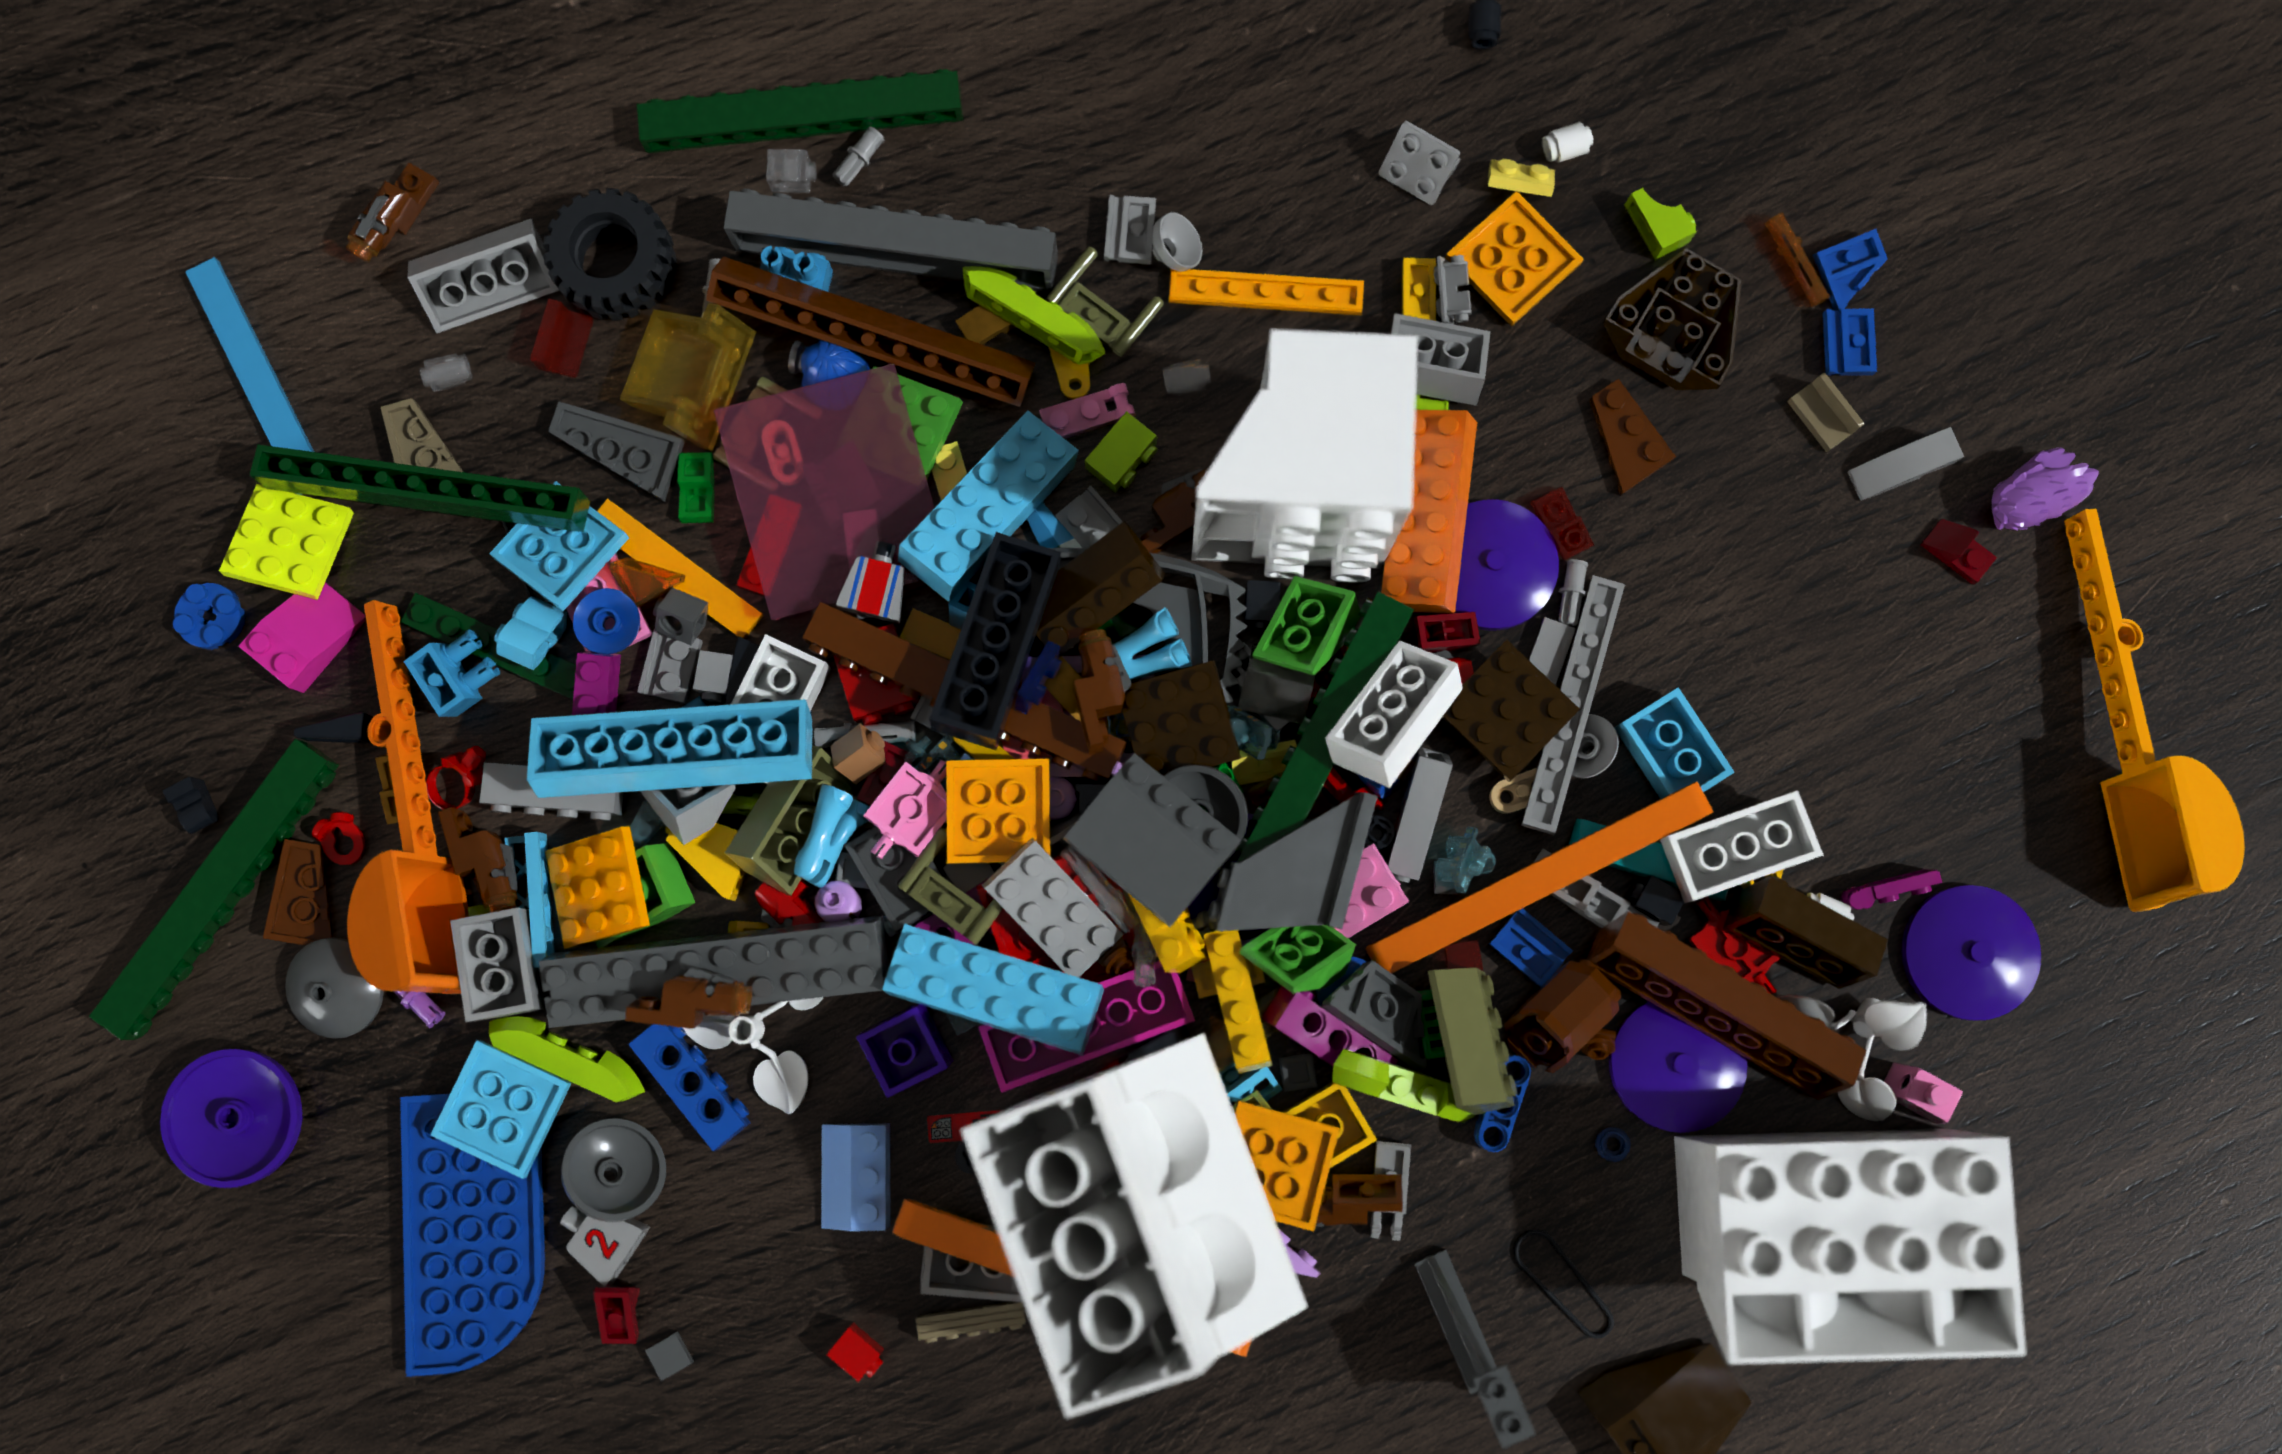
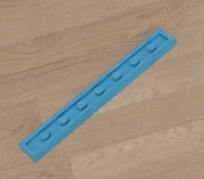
M213 257L185 271L271 446L314 452L219 260Z

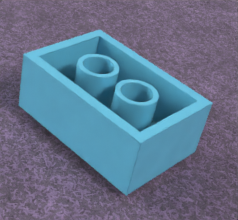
M1679 687L1614 727L1660 799L1697 781L1703 792L1735 773Z

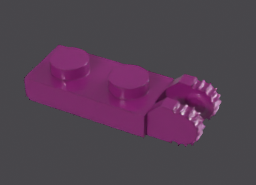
M1921 869L1852 887L1841 893L1840 901L1848 904L1852 909L1862 910L1871 908L1876 899H1878L1879 903H1888L1899 900L1898 894L1908 891H1911V895L1928 893L1932 891L1931 885L1942 883L1940 871Z

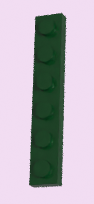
M418 593L414 594L401 623L448 644H451L470 629L479 637L474 641L481 640L483 644L480 649L471 653L472 655L481 659L489 657L496 663V666L573 700L576 664L548 652L534 670L524 667L497 654V643L494 641L496 628Z

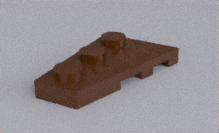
M1619 378L1591 397L1590 403L1601 437H1604L1611 468H1614L1620 496L1676 458L1675 454Z
M284 839L263 939L306 946L314 941L333 937L322 845Z

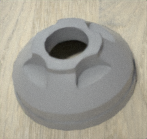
M1170 212L1162 216L1155 223L1152 233L1154 247L1152 251L1158 261H1162L1173 270L1183 272L1196 267L1200 263L1203 252L1202 243L1197 230L1187 218L1181 214ZM1165 244L1169 247L1170 253L1168 252Z

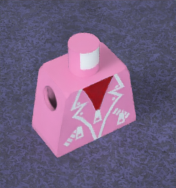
M1899 1063L1892 1064L1884 1080L1894 1091L1897 1103L1936 1124L1948 1123L1963 1093L1960 1089L1923 1069ZM1906 1078H1909L1910 1081L1908 1085L1904 1089H1902V1084Z

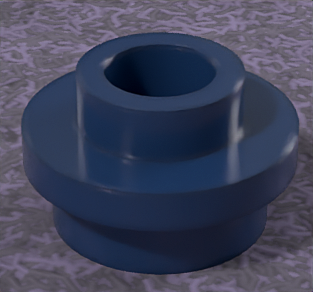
M1616 1127L1603 1129L1598 1134L1595 1143L1598 1154L1603 1159L1611 1162L1624 1159L1628 1155L1631 1146L1626 1132ZM1610 1138H1615L1618 1146L1615 1150L1610 1151L1607 1147V1141Z

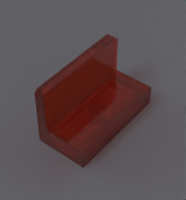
M548 299L531 354V362L539 370L576 378L593 325V318L589 315L569 311L562 302Z

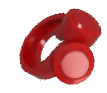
M347 812L332 813L330 819L318 821L312 830V837L321 842L326 856L331 861L340 865L357 863L362 858L366 848L362 831L353 822L354 816ZM336 827L340 828L344 836H348L353 840V849L349 854L340 855L336 851L335 843L337 839L334 835Z

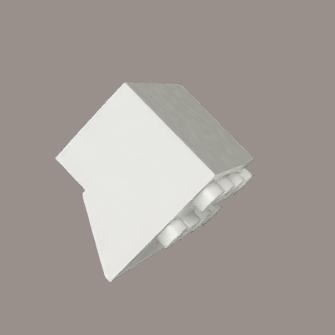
M1271 330L1260 392L1198 486L1191 560L1265 564L1264 575L1266 577L1291 580L1294 576L1303 578L1304 565L1331 567L1332 580L1350 583L1369 581L1371 579V568H1382L1412 510L1418 336Z
M1204 1033L1024 1100L961 1129L1066 1418L1200 1375L1219 1356L1227 1354L1307 1307L1303 1292Z
M1945 1128L1674 1136L1682 1275L1697 1282V1290L1727 1363L1749 1364L2026 1356L2009 1137Z

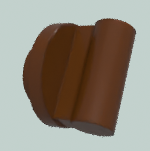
M1121 937L1097 962L1108 975H1121L1132 967L1135 954L1129 948L1125 939Z
M1602 1028L1581 1048L1582 1053L1594 1060H1603L1611 1056L1616 1049V1030Z

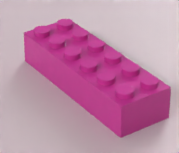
M1159 960L1098 983L1102 985L1104 992L1083 1056L987 1025L978 1027L1001 1093L1195 1021L1178 973H1165Z

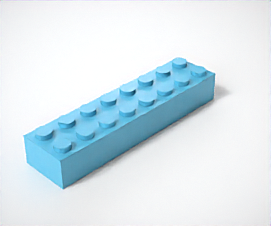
M806 699L531 718L527 781L538 798L812 779V716Z

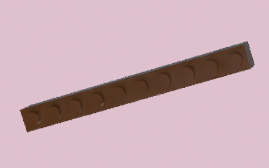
M724 256L711 272L706 301L1021 407L1026 395L1035 362Z
M822 602L819 603L802 637L810 645L809 651L823 658H827L828 653L840 658L838 664L851 671L857 672L858 668L870 672V679L884 686H887L890 681L900 686V693L917 700L919 695L931 700L929 706L932 708L936 702L950 662ZM1016 692L1001 736V740L1006 742L1009 741L1010 737L1022 742L1021 748L1034 755L1039 756L1042 751L1053 756L1051 762L1064 769L1070 770L1071 765L1084 771L1083 777L1098 784L1101 783L1102 779L1107 782L1111 780L1126 748V741L1108 734V739L1104 740L1103 751L1089 754L1080 720L1019 692Z

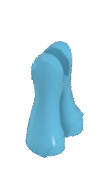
M1166 607L1156 612L1136 631L1112 644L1116 647L1131 682L1152 674L1181 670L1193 666L1188 650L1181 638L1150 654L1133 659V655L1179 635L1178 628Z
M822 784L808 838L795 859V875L819 888L823 887L829 880L844 845L858 827L868 822L863 815L870 807L854 800L853 796L847 792Z

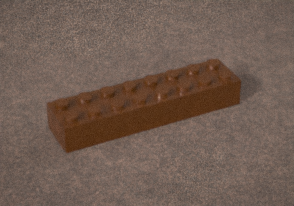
M1627 911L1599 930L1586 960L1591 961L1606 977L1817 1100L1855 1085L1867 1050L1857 1045L1851 1037L1836 1033L1826 1027L1822 1020L1809 1017L1800 1012L1791 1002L1780 1000L1771 995L1762 985L1737 975L1733 968L1708 958L1704 951L1689 947L1679 941L1676 935L1666 930H1660L1648 923V920L1638 913Z

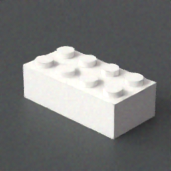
M765 634L731 705L806 699L811 711L831 667L825 661Z
M1399 641L1325 738L1332 763L1390 788L1463 689L1458 663Z
M1798 790L1660 839L1684 903L1823 856Z

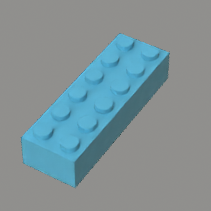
M1027 410L899 545L898 562L950 602L985 564L995 533L998 532L1011 536L1072 471L1079 450Z
M904 924L882 988L888 995L1082 1056L1084 1055L1104 992L1101 984Z

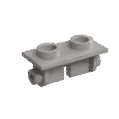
M1464 255L1451 256V262L1441 256H1437L1438 266L1434 267L1435 283L1440 289V298L1436 301L1437 314L1444 323L1454 324V318H1456L1457 323L1469 321L1468 315L1472 314L1470 291L1458 292L1457 287L1469 285L1468 262L1464 261Z

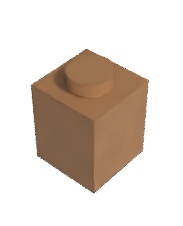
M861 723L830 745L833 768L855 784H858L886 763L884 740L876 731L871 732Z

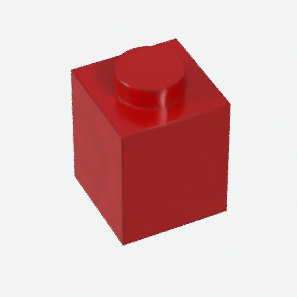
M853 1322L828 1352L827 1356L859 1382L864 1374L871 1378L884 1361L879 1356L885 1349Z

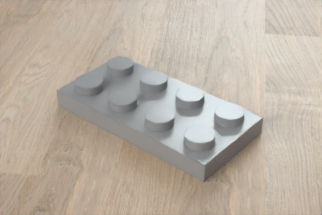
M1033 838L982 884L984 889L1066 974L1080 977L1123 936L1122 932Z

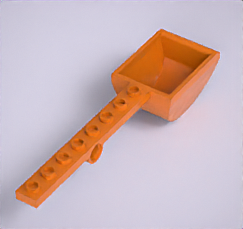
M372 600L364 604L381 713L371 719L367 733L373 745L387 748L403 851L388 850L378 854L369 861L360 873L353 888L348 909L347 932L350 951L362 977L377 989L383 991L461 994L450 920L469 917L463 876L455 875L451 858L440 857L437 854L436 836L433 830L430 811L431 804L428 799L425 781L426 774L423 768L415 708L410 689V677L407 666L403 662L406 660L405 646L402 640L397 606Z

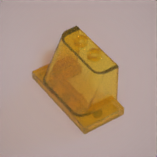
M714 303L707 304L702 318L653 309L620 400L632 407L665 417L664 426L700 448L713 451L756 331L720 305Z

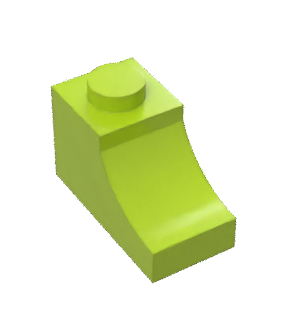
M1643 188L1631 193L1625 203L1628 213L1655 260L1688 244L1697 232L1695 230L1694 218L1689 212H1685L1681 204L1676 207L1662 205L1653 200Z

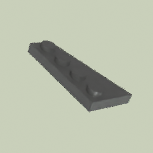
M558 402L548 430L552 436L665 502L679 461V453L682 452L685 443L681 437L563 402Z

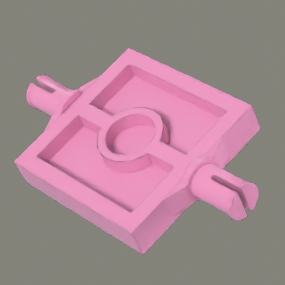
M940 760L930 775L919 772L905 762L863 815L883 835L870 850L875 855L880 847L884 845L877 855L878 858L883 859L893 844L904 847L914 856L918 857L947 820V793L940 784L946 777V767L939 774V771L946 764L945 761Z

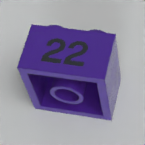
M915 1004L863 1030L856 1036L886 1098L947 1069L954 1061L927 1007L920 1004Z

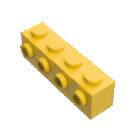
M1129 894L1165 973H1182L1209 958L1205 950L1204 940L1195 929L1190 918L1188 907L1175 923L1169 927Z

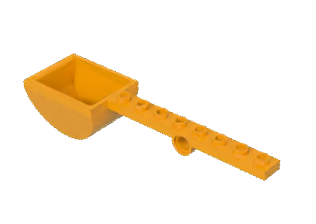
M2084 509L2066 519L2064 523L2073 558V566L2080 588V596L2087 618L2088 630L2093 644L2095 661L2102 683V691L2108 709L2110 725L2115 739L2117 756L2122 770V774L2104 780L2100 784L2129 909L2132 912H2143L2162 907L2174 901L2199 894L2217 892L2229 887L2237 878L2243 864L2244 834L2236 805L2224 784L2212 770L2201 762L2186 756H2169L2158 761L2155 759L2131 657V652L2139 649L2143 644V632L2133 620L2122 619L2097 509Z

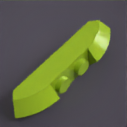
M984 266L963 267L964 287L967 298L1078 365L1091 363L1105 354L1103 345L1095 331L1073 311L1067 314L1055 302H1047L1037 296L1027 285L1016 283L1017 277L1007 272Z
M512 1016L489 1021V1037L492 1045L501 1051L614 1102L626 1101L645 1092L641 1081L632 1068L624 1060L608 1050L599 1060L597 1059L598 1053L592 1049L579 1046L577 1050L566 1045L567 1038L553 1032H549L546 1036V1022L534 1018Z
M1343 1049L1334 1063L1333 1082L1342 1086L1461 1123H1465L1476 1116L1456 1107L1451 1082L1348 1049Z

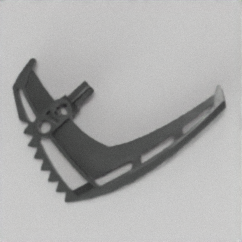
M1087 548L1049 549L1061 552L1060 568H1062ZM1150 553L1165 573L1194 579L1196 590L1160 582L1133 603L1151 611L1153 615L1164 607L1168 609L1178 628L1179 635L1165 640V646L1181 638L1188 650L1193 666L1208 662L1207 617L1204 592L1229 597V639L1223 678L1220 682L1226 704L1232 703L1233 699L1226 688L1239 684V681L1231 671L1241 667L1243 664L1234 653L1245 647V644L1236 635L1244 631L1247 625L1236 619V617L1247 609L1246 606L1237 600L1245 593L1246 589L1210 569L1185 560Z

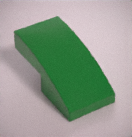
M712 452L679 453L677 483L680 487L678 518L681 523H713L714 466Z

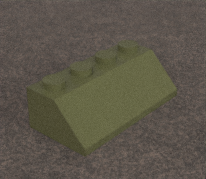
M812 746V779L769 782L728 846L725 854L746 873L791 896L802 879L794 873L795 859L808 838L821 785L825 784L836 787L853 796L858 787L857 784L833 768L832 758L821 747Z
M1477 967L1428 971L1456 1107L1477 1115L1515 1106L1513 1096L1517 1094L1516 1085L1511 1075L1508 1076L1505 1062H1509V1054L1505 1042H1500L1498 1029L1502 1027L1500 1014L1497 1008H1493L1491 995H1494L1491 977Z

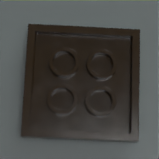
M1506 640L1462 685L1463 689L1442 716V719L1510 782L1571 720L1580 708Z
M1215 660L1131 683V687L1125 692L1122 712L1133 752L1163 777L1172 770L1186 765L1199 764L1213 767L1242 759Z

